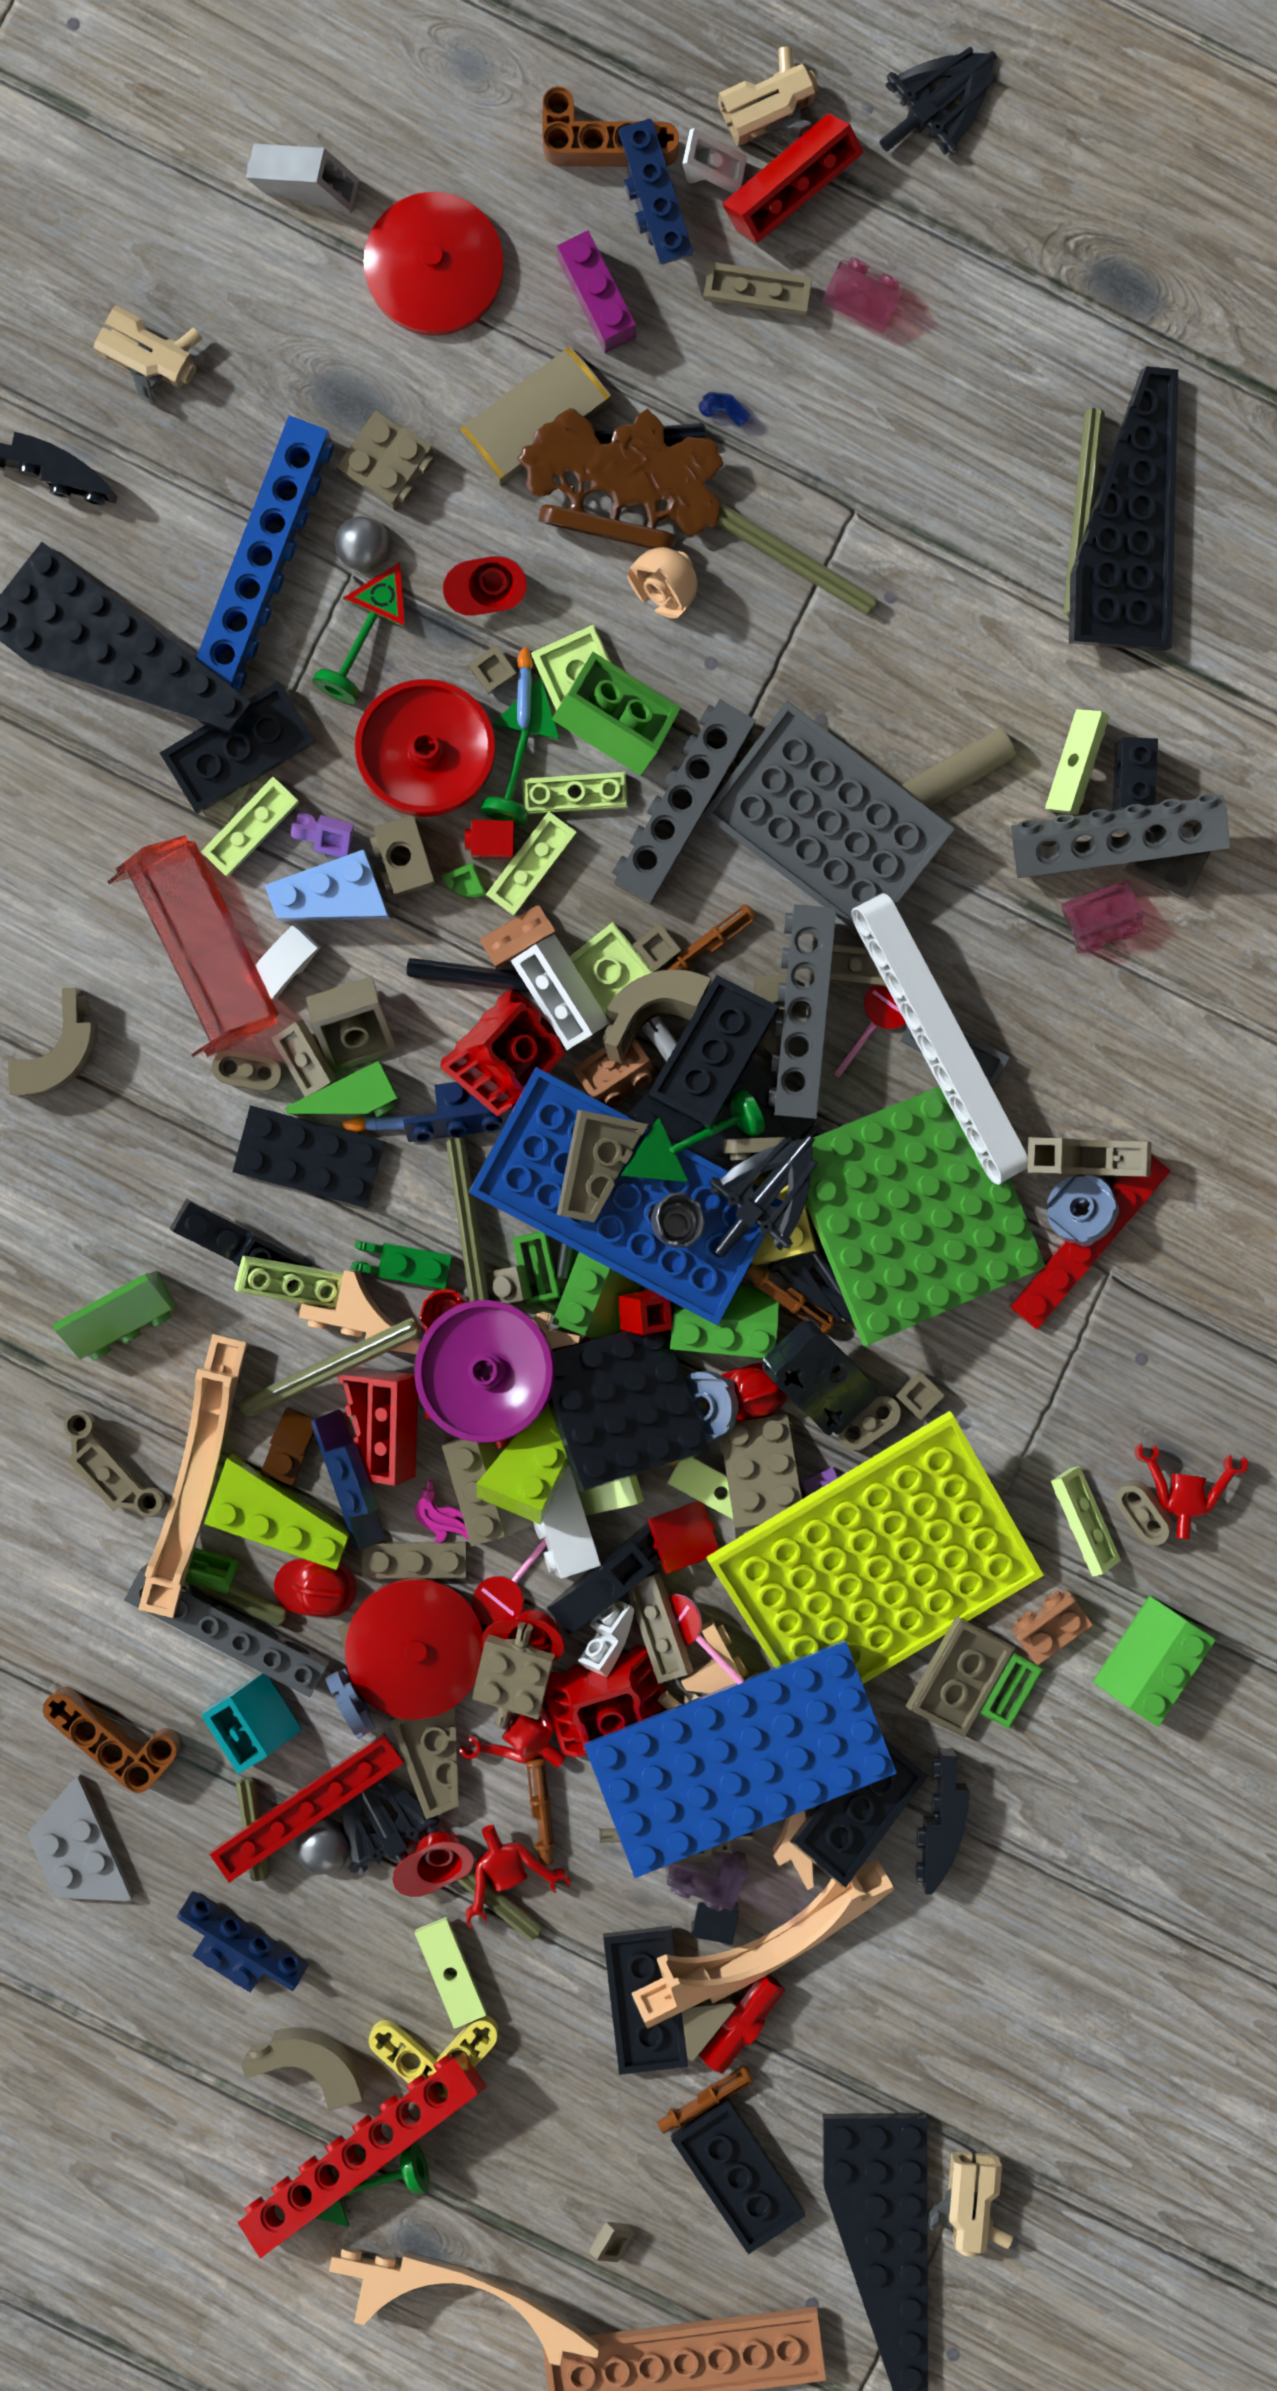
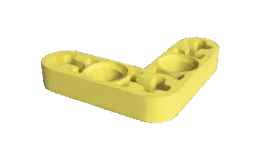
M488 2015L468 2023L437 2059L401 2027L390 2020L379 2021L373 2026L369 2036V2046L380 2059L407 2083H410L423 2073L426 2065L430 2067L427 2073L430 2077L436 2072L433 2065L447 2054L457 2050L466 2052L470 2062L475 2067L495 2045L498 2036V2025ZM476 2027L480 2030L485 2027L489 2028V2038L482 2036L476 2042L474 2049L470 2043L476 2037ZM387 2032L391 2033L390 2041L396 2048L399 2047L400 2042L404 2044L398 2050L396 2057L392 2056L395 2047L387 2041L383 2044L378 2042L379 2033L385 2035ZM406 2053H414L420 2058L421 2064L415 2069H408L402 2064L401 2058ZM442 2084L443 2090L437 2087L436 2092L440 2097L447 2098V2087Z

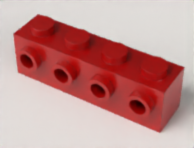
M828 113L726 199L722 205L736 231L758 243L859 158L864 152L851 125Z

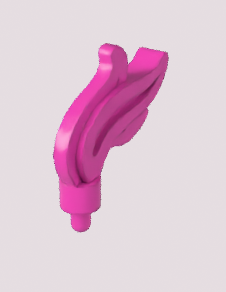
M431 1479L427 1480L426 1488H422L420 1500L414 1508V1514L418 1522L436 1534L435 1542L437 1543L445 1540L447 1531L462 1534L466 1539H469L465 1523L460 1519L463 1518L461 1511L449 1506L438 1507L434 1502L436 1492L433 1489L434 1482Z

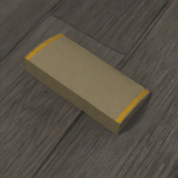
M569 346L462 426L459 432L501 487L525 469L517 458L521 455L523 447L533 444L536 430L546 423L553 422L557 415L569 408L575 409L589 421L611 404V395L586 363Z

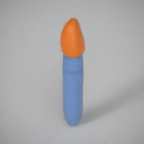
M524 647L520 651L517 659L519 669L517 721L522 729L527 728L531 716V670L533 660L528 647Z
M404 1115L369 1118L360 1116L346 1120L342 1123V1127L354 1132L365 1130L404 1129L403 1119L418 1116Z

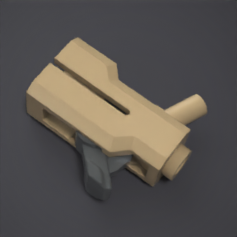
M791 47L779 48V72L775 73L772 78L756 85L743 81L719 92L718 105L726 124L733 123L732 126H729V131L737 147L779 129L789 132L790 136L797 139L810 129L811 122L801 120L800 109L814 103L815 92L819 90L814 73L811 70L806 71L803 64L793 67Z
M117 305L113 307L105 321V325L112 328V330L110 331L102 327L93 347L98 356L130 372L133 375L137 393L141 399L149 403L155 401L151 389L156 387L162 380L178 389L184 383L189 384L195 374L196 365H194L191 354L187 351L202 340L197 330L193 327L177 341L172 339L164 340L147 331L142 318Z
M952 2152L946 2198L938 2205L934 2204L928 2210L930 2229L934 2231L940 2223L953 2227L952 2240L955 2250H958L964 2256L975 2257L979 2253L987 2252L988 2240L1008 2249L1012 2243L1013 2236L994 2227L990 2216L991 2201L1000 2195L1002 2165L999 2157L992 2154L976 2153L974 2164L972 2163V2153Z

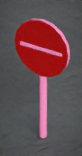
M871 985L864 996V1010L871 1023L834 1073L836 1078L843 1074L877 1026L882 1029H896L906 1023L887 986Z
M543 1538L512 1579L506 1576H493L485 1579L477 1586L473 1594V1608L481 1622L489 1626L496 1621L516 1619L521 1614L524 1597L517 1583L547 1546L545 1538Z
M675 1594L668 1596L684 1645H689L696 1640L737 1684L743 1683L744 1680L700 1635L702 1617L695 1603L684 1595Z

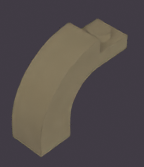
M662 970L637 978L616 994L606 1009L610 1025L605 1030L603 1044H605L608 1058L622 1063L638 1030L656 1016L676 1015L691 1020L712 983L711 978L685 970Z
M62 988L63 1029L58 1043L49 1053L35 1059L8 1060L9 1095L32 1096L55 1091L71 1082L84 1069L95 1048L98 1024L84 1023V1017H88L89 1001L87 996H83V990L78 988Z
M1028 1137L1027 1173L1150 1177L1152 1142Z
M292 2027L275 2030L271 2040L272 2046L269 2047L268 2043H264L251 2048L242 2063L246 2079L283 2067H295L305 2070L320 2084L329 2111L361 2102L366 2089L360 2070L350 2053L335 2039L312 2029Z

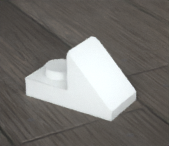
M695 128L690 129L683 159V168L687 182L691 184L707 180L730 193L736 192L741 188L747 156Z

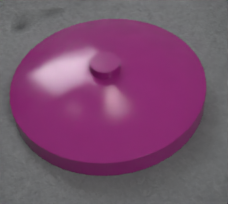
M476 1300L457 1305L436 1319L425 1333L419 1345L414 1369L418 1396L431 1419L439 1427L455 1437L481 1443L506 1440L529 1428L545 1410L553 1392L556 1375L554 1353L548 1337L540 1325L523 1310L507 1303L492 1300Z

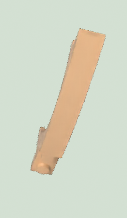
M351 1269L344 1270L336 1309L303 1303L299 1313V1318L308 1319L307 1326L327 1330L329 1324L342 1327L341 1333L350 1336L361 1337L362 1332H366L365 1339L396 1325L380 1310L371 1297L361 1272ZM540 1312L533 1317L548 1337L552 1349L577 1344L582 1341L583 1335L550 1328L551 1313ZM415 1338L392 1349V1351L417 1354L422 1340Z
M212 1334L204 1368L197 1369L193 1409L184 1455L169 1510L146 1569V1581L138 1610L171 1618L175 1615L218 1468L248 1342Z
M713 1619L702 1624V1633L708 1644L745 1680L743 1676L749 1673L739 1655L733 1658L728 1648V1645L732 1644V1640L724 1625L717 1627ZM713 1658L694 1667V1672L681 1677V1683L686 1691L707 1694L736 1683ZM805 1811L785 1818L781 1832L772 1850L775 1853L774 1858L779 1866L792 1860L807 1890L814 1887L812 1861L790 1843V1840L806 1820Z
M876 1859L862 1866L846 1888L841 1887L831 1879L824 1890L795 1917L772 1932L748 1944L707 1956L677 1957L665 1954L657 1958L663 1978L631 1993L647 2029L709 1998L712 2004L767 1976L818 1945L873 1907L894 1890L879 1860Z
M342 2248L341 2253L335 2252L332 2256L329 2272L363 2279L354 2323L365 2325L385 2304L413 2289L427 2285L455 2283L483 2289L498 2296L515 2308L537 2334L550 2364L560 2366L563 2351L594 2358L598 2357L599 2344L575 2325L523 2293L464 2267L407 2251L403 2256L401 2265L395 2264V2258L385 2255H376L375 2260L362 2257V2251L351 2248Z

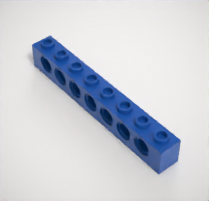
M290 415L285 423L196 656L198 662L239 692L242 690L247 678V672L244 671L248 658L253 659L259 647V639L256 638L261 626L265 627L270 619L272 607L269 606L272 595L273 593L278 594L283 585L284 574L281 572L285 561L290 562L294 556L297 542L294 541L298 528L303 529L309 516V509L306 508L311 495L315 497L319 491L322 477L319 476L323 463H329L334 450V444L331 443L332 439L327 429ZM299 455L310 457L309 463L303 468L293 466L294 459ZM285 488H296L298 491L294 499L285 501L280 498L281 492ZM283 520L285 526L281 532L276 534L268 532V526L272 521ZM262 552L272 554V560L266 566L255 564L257 556ZM252 584L260 586V592L255 598L246 599L243 597L244 589ZM235 618H247L245 629L239 632L231 630V623ZM231 649L235 651V657L231 663L224 665L218 662L219 654L223 650Z

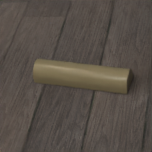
M998 727L903 783L900 787L931 809L1014 760L1017 754L1008 735L1001 727Z

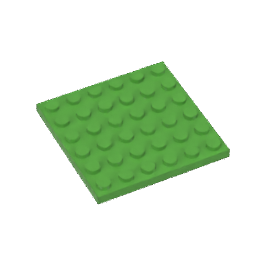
M940 1086L814 1137L815 1141L812 1144L813 1160H816L818 1164L811 1175L810 1188L805 1204L863 1346L878 1342L1046 1266L1011 1179L998 1185L988 1178Z

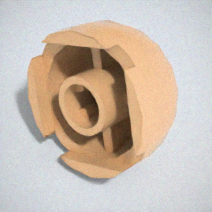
M658 547L647 550L629 568L631 569L630 572L627 574L631 588L639 599L645 603L647 597H649L660 606L654 611L670 619L678 618L691 604L697 592L698 580L691 559L684 552L670 548Z

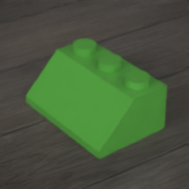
M592 651L551 720L641 776L658 752L681 707Z
M579 1252L552 1324L592 1339L622 1332L618 1296L638 1292L640 1284Z
M158 1271L134 1279L52 1326L79 1359L90 1356L92 1361L111 1352L108 1345L120 1339L125 1344L142 1335L139 1328L151 1322L154 1328L171 1319L172 1316L169 1312L177 1308V1305Z
M739 1284L718 1325L673 1302L670 1349L765 1358L776 1347L779 1302L754 1285Z
M1149 1595L1093 1682L1126 1707L1159 1727L1216 1640Z

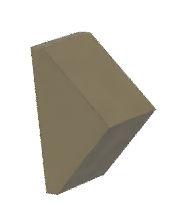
M732 1994L712 2004L709 1998L682 2012L687 2058L692 2062L736 2008L735 1997Z

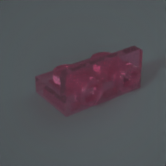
M851 257L849 261L843 259L839 262L821 302L884 333L900 299L904 295L905 290L899 287L901 282L885 273L878 277L868 272L870 266L857 258Z
M1127 880L1061 904L1062 913L1075 938V949L1078 954L1085 951L1093 952L1099 950L1105 944L1118 939L1126 940L1132 938L1142 930L1143 912Z

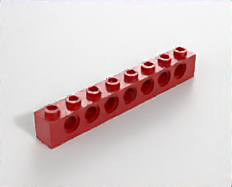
M464 2052L453 2058L451 2053L444 2056L433 2065L436 2070L434 2074L426 2078L422 2073L406 2085L409 2093L401 2099L395 2094L379 2106L382 2111L380 2115L373 2120L369 2114L352 2126L355 2133L347 2140H345L343 2135L339 2136L325 2147L328 2152L327 2155L320 2160L314 2155L299 2166L298 2169L301 2174L291 2180L288 2175L271 2188L274 2193L273 2196L266 2201L260 2196L244 2208L248 2215L237 2223L260 2259L487 2088ZM437 2082H441L447 2087V2098H442L437 2094ZM409 2103H414L419 2107L421 2112L420 2119H416L410 2114ZM383 2123L388 2124L392 2128L393 2139H388L384 2136L382 2132ZM355 2144H359L365 2149V2160L356 2155ZM329 2164L337 2168L339 2172L338 2180L333 2179L329 2175ZM302 2185L310 2189L312 2193L311 2200L306 2199L302 2195ZM275 2205L282 2208L285 2220H280L276 2216L274 2211Z

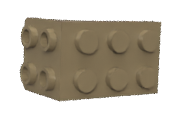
M787 1414L738 1421L731 1433L721 1437L735 1538L737 1539L802 1500Z

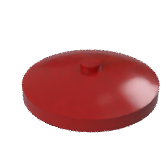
M423 192L403 198L390 206L378 218L368 236L364 251V271L370 293L380 310L391 321L408 331L430 336L447 335L461 331L484 316L494 303L502 284L504 270L503 253L494 226L480 209L456 195L444 192Z
M416 679L399 683L385 690L367 707L359 721L355 734V757L363 782L380 802L406 815L434 817L451 813L463 807L474 799L485 786L494 765L495 738L486 712L469 693L444 681Z
M408 1578L391 1582L370 1594L357 1608L349 1623L344 1650L349 1676L359 1694L371 1706L382 1713L407 1720L427 1719L440 1715L461 1702L476 1683L483 1653V1646L481 1644L482 1627L469 1603L447 1585L423 1578Z

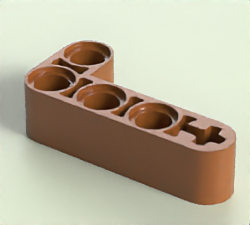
M552 87L546 91L542 101L544 156L549 163L555 166L628 167L624 149L620 145L619 129L640 121H575L574 99L571 92L565 87ZM557 104L567 107V110L560 114L554 113L550 109ZM653 122L659 143L660 141H666L667 147L661 148L666 166L674 163L678 156V130L668 122ZM556 139H562L567 142V145L561 149L553 148L550 144ZM591 139H596L602 145L599 148L590 149L585 143Z
M70 1687L57 1689L43 1704V1714L49 1723L133 1793H142L148 1790L173 1762L182 1748L181 1736L177 1731L170 1728L157 1731L142 1748L82 1695ZM63 1700L67 1705L61 1712L57 1707L59 1702ZM78 1711L80 1715L72 1723L70 1719ZM81 1722H91L95 1726L96 1735L90 1736L82 1731ZM156 1741H167L172 1748L171 1754L160 1753L157 1750ZM108 1744L118 1745L122 1750V1757H112L107 1750ZM134 1767L145 1768L148 1771L149 1779L143 1781L136 1778L133 1771Z

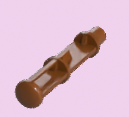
M747 904L741 905L735 912L711 928L709 932L679 955H676L674 962L664 970L690 971V964L706 951L715 952L748 925L755 922L756 914L754 910ZM739 911H743L733 920H731L729 923L723 926L721 929L718 928L726 921H728L731 917H733L735 914H737ZM748 919L750 920L748 923H746L744 926H742L739 930H737V931H736L735 933H733L731 936H729L728 938L726 937V936H727L728 934H730L733 930H735L737 927H739L741 924H743L746 920H748Z
M750 1263L745 1275L753 1280V1285L756 1288H759L789 1309L790 1312L806 1321L804 1317L798 1314L800 1309H802L822 1324L820 1329L825 1334L833 1328L835 1318L822 1310L793 1288L785 1291L781 1290L769 1281V1270L760 1269L753 1263ZM808 1301L828 1317L825 1320L805 1307L804 1303Z
M536 1757L526 1763L531 1815L537 1819L539 1841L534 1844V1848L539 1854V1861L544 1866H549L553 1864L552 1850L555 1847V1842L553 1838L546 1760ZM541 1766H543L546 1794H544ZM530 1768H532L533 1786H534V1795H535V1796H532Z
M741 2065L739 2069L699 2092L697 2098L678 2110L671 2108L667 2116L657 2121L660 2131L665 2134L675 2127L682 2128L684 2124L710 2108L721 2104L722 2101L746 2086L752 2085L754 2083V2076L751 2070L746 2065Z

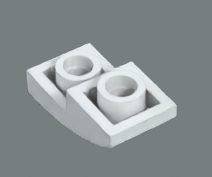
M294 924L272 945L245 979L269 1002L275 1001L294 975L303 972L321 947L297 924Z
M617 1600L594 1617L590 1626L597 1633L578 1659V1662L586 1669L605 1677L609 1675L620 1656L630 1631L634 1608L631 1605Z

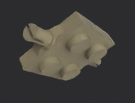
M526 1622L518 1624L515 1639H503L488 1635L485 1640L474 1687L473 1700L499 1708L495 1725L500 1728L503 1722L502 1729L509 1728L512 1713H518L538 1720L555 1654L538 1650L532 1644H529L533 1626L528 1623L525 1629Z

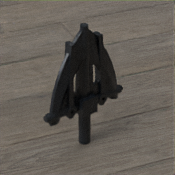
M970 46L960 54L929 60L899 75L890 72L887 75L888 82L885 86L893 93L898 92L902 97L900 104L903 107L910 106V110L905 120L879 140L881 147L888 152L916 128L921 132L928 127L930 130L928 137L930 139L937 138L940 141L939 147L944 155L948 152L955 155L959 151L957 143L974 121L983 103L987 89L995 82L996 76L993 73L991 74L993 61L997 58L994 51L988 54L973 53L974 50ZM940 78H950L930 93L929 86ZM964 92L962 103L952 112L944 110Z
M808 1135L805 1139L795 1141L785 1137L778 1145L747 1158L721 1179L713 1177L709 1183H711L712 1188L709 1191L718 1197L723 1195L728 1200L727 1206L730 1208L736 1206L739 1209L735 1214L738 1219L713 1248L719 1256L724 1258L748 1227L752 1228L756 1225L761 1228L759 1232L762 1235L768 1233L774 1238L773 1243L780 1251L783 1247L786 1249L791 1248L794 1243L791 1242L790 1237L804 1209L810 1188L811 1175L818 1164L816 1160H813L812 1144L815 1141L813 1137ZM773 1170L758 1189L754 1191L752 1183L762 1172ZM788 1183V1195L779 1207L772 1206L771 1204Z
M816 1229L813 1232L818 1251L768 1264L767 1268L770 1273L778 1272L797 1292L804 1295L815 1305L830 1312L837 1322L842 1318L853 1321ZM813 1264L829 1288L821 1286L814 1281L809 1273Z
M384 1776L342 1805L344 1832L353 1861L348 1866L351 1873L358 1872L360 1876L368 1869V1865L372 1862L381 1863L383 1861L382 1857L386 1854L389 1859L394 1857L399 1864L400 1861L409 1855L407 1852L409 1847L408 1841L413 1840L417 1842L420 1839L418 1835L423 1832L431 1833L438 1830L437 1824L441 1821L440 1817L436 1815L426 1819L420 1803L407 1790ZM381 1799L392 1803L399 1816L395 1822ZM363 1808L376 1833H368L362 1822Z

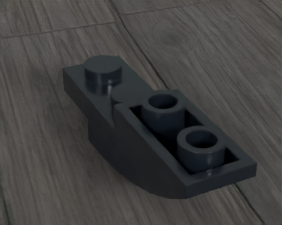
M15 431L12 445L0 443V470H5V466L17 468L20 474L38 478L41 473L40 480L47 489H50L49 493L57 497L70 498L71 494L83 496L84 501L95 505L103 506L105 501L116 503L117 495L94 470L71 453L56 445Z
M187 1198L169 1228L172 1232L232 1261L239 1267L242 1255L306 1267L312 1266L307 1260L266 1237ZM295 1280L289 1281L287 1287H291Z
M645 1523L600 1563L601 1566L589 1569L546 1607L567 1634H571L599 1615L655 1569L653 1566L661 1559L658 1550L653 1548L655 1541L649 1523Z
M938 1748V1758H933L932 1778L933 1780H938L937 1793H932L931 1811L932 1814H937V1817L923 1816V1827H917L916 1841L917 1848L922 1849V1862H916V1883H921L926 1895H932L950 1869L962 1840L968 1814L970 1791L965 1783H956L957 1756L952 1748Z

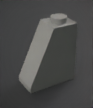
M253 144L251 157L247 164L246 178L266 194L352 213L359 178L325 148Z

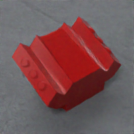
M509 989L497 998L495 1006L482 1014L479 1022L470 1032L456 1042L455 1050L442 1058L440 1068L491 1112L499 1116L517 1102L535 1067L549 1073L566 1053L563 1050L565 1048L546 1016L518 991Z
M640 1645L633 1647L627 1654L620 1653L619 1658L607 1677L586 1669L583 1665L576 1664L565 1674L552 1671L545 1695L562 1753L573 1757L587 1755L584 1743L667 1711L658 1702L659 1697L665 1692L663 1684H658L647 1648Z

